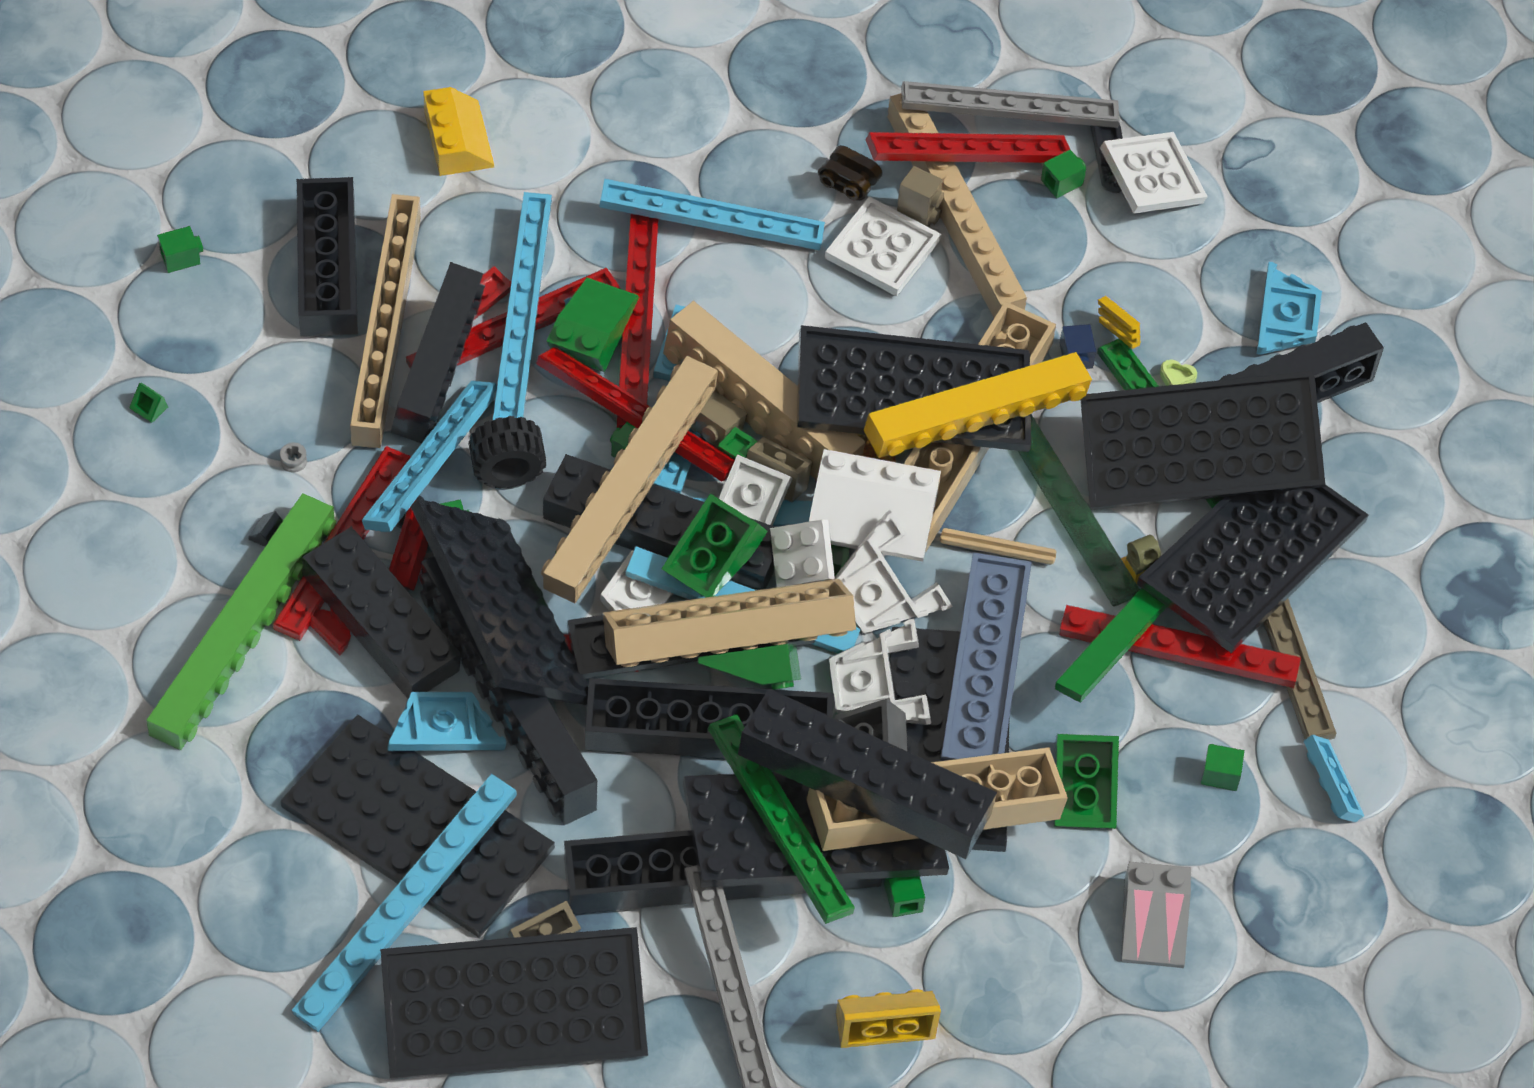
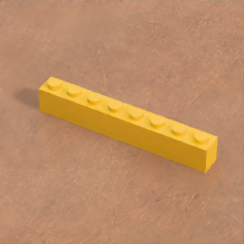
M1077 352L869 413L864 432L878 458L888 455L896 456L907 449L914 447L922 448L937 440H949L957 434L967 431L975 432L991 424H1002L1008 419L1017 416L1025 417L1034 411L1044 408L1052 409L1067 401H1078L1086 396L1092 378Z

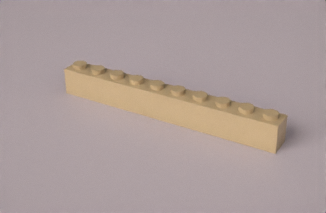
M901 93L890 96L887 118L895 133H938L927 111L902 109ZM911 161L912 165L943 179L942 192H944V197L939 206V209L942 210L940 218L993 318H995L1005 301L1025 310L1027 297L955 162Z
M392 194L350 424L352 446L381 448L421 220L420 197L397 194Z
M686 356L681 365L677 364L674 367L670 382L667 386L663 385L658 392L657 402L653 407L649 406L642 419L643 423L639 429H633L625 450L621 449L617 453L614 467L610 472L606 471L600 481V488L596 494H590L582 515L578 514L574 518L571 532L567 538H561L553 559H548L545 562L541 571L543 589L572 603L577 602L716 389L717 369Z

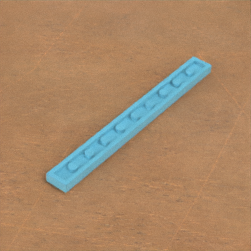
M524 192L493 420L499 417L514 416L518 418L524 416L552 204V195L529 192Z
M493 774L487 778L292 1009L293 1015L315 1031H320L381 958L380 949L389 948L514 800L517 796L514 788Z

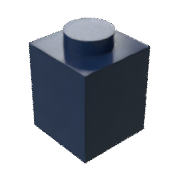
M1091 324L1062 326L1059 342L1062 356L1077 352L1085 368L1093 369L1096 348Z

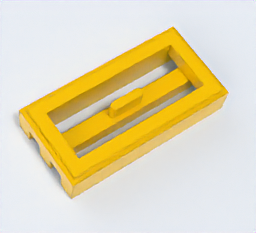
M1104 296L1098 299V304L1101 306L1098 308V313L1101 315L1099 323L1131 349L1140 346V322L1109 297Z

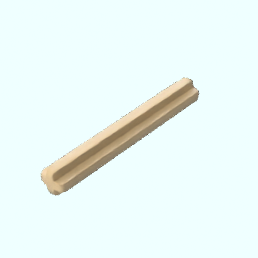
M948 528L942 530L940 538L942 544L1051 565L1055 563L1057 553L1052 548Z

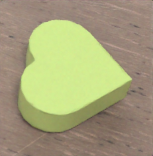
M1172 359L1162 363L1160 377L1166 386L1196 383L1198 373L1193 366L1188 364L1181 365L1178 361Z

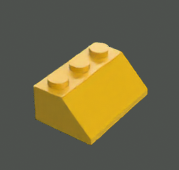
M452 87L423 91L424 114L439 176L494 168V161L478 100Z
M913 989L902 994L882 992L870 997L850 995L843 999H838L836 1019L841 1048L936 1039L941 1013L940 1005L933 991H923L920 989Z

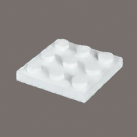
M1174 132L1104 141L1100 147L1133 213L1203 204L1208 197Z
M869 196L825 251V259L898 296L939 243L941 233Z

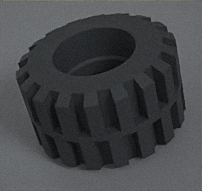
M514 416L499 417L493 421L485 422L483 426H478L475 432L470 435L469 449L474 476L477 477L480 483H484L486 486H495V488L522 486L526 482L535 480L536 476L541 475L543 469L546 468V454L540 427L535 425V422L532 420H526L524 417L515 418Z

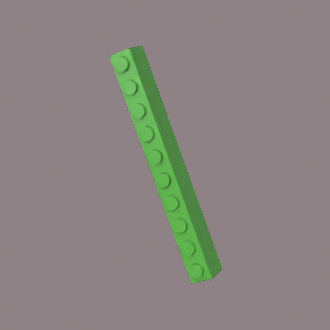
M304 493L301 494L147 718L149 736L178 750H182L187 741L191 742L194 739L199 723L203 718L206 719L210 715L218 695L225 693L229 685V679L234 671L238 672L242 668L245 655L249 649L256 647L264 627L269 626L273 622L276 609L281 603H285L288 600L291 587L295 581L302 579L303 556L321 546L325 537L329 536L336 526L333 506Z

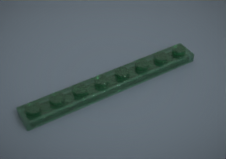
M1031 414V448L1029 452L1018 451L1112 606L1115 607L1130 601L1140 590Z

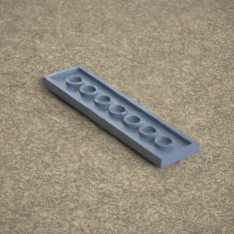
M973 552L941 761L1002 754L1005 752L1032 565L1031 561Z

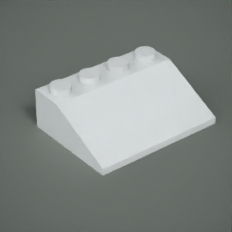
M824 449L809 522L821 519L828 520L831 544L857 549L883 515L890 510L906 535L883 549L881 554L923 562L941 471Z

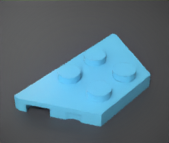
M1270 261L1266 272L1256 352L1259 355L1314 343L1317 337L1322 291L1311 284L1304 283L1301 278L1294 274L1287 276L1276 269L1277 264Z
M411 692L405 709L389 740L387 749L388 751L504 750L506 739L503 736H498L491 726L493 721L480 708V703L472 692Z

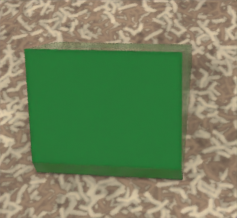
M141 382L138 384L129 408L152 423L168 408V405L162 395Z

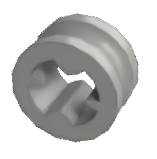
M293 442L282 447L280 458L281 466L284 470L294 473L305 468L307 454L303 445ZM296 454L298 455L299 459L295 457V460L292 461L289 460L288 456L292 458V455Z

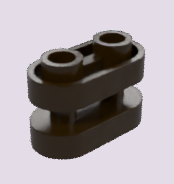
M840 145L831 153L830 160H826L819 168L818 175L821 183L826 187L845 194L849 199L860 201L871 191V186H874L879 181L883 172L881 167L872 159Z

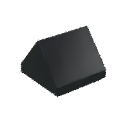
M276 511L264 514L248 536V539L266 547L283 522V519Z

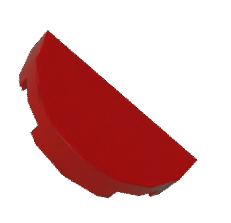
M325 609L318 610L315 617L312 616L310 626L340 656L347 649L350 642V630L332 609L330 611ZM308 610L304 611L302 615L305 616Z

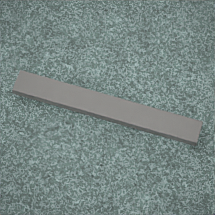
M903 81L901 85L902 109L1118 128L1120 123L1118 100Z
M697 865L685 868L686 880L742 1088H777L723 887L701 888Z

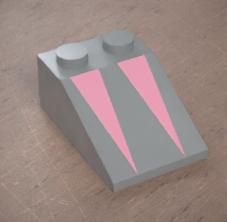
M1129 861L1124 878L1121 962L1184 968L1191 895V867Z

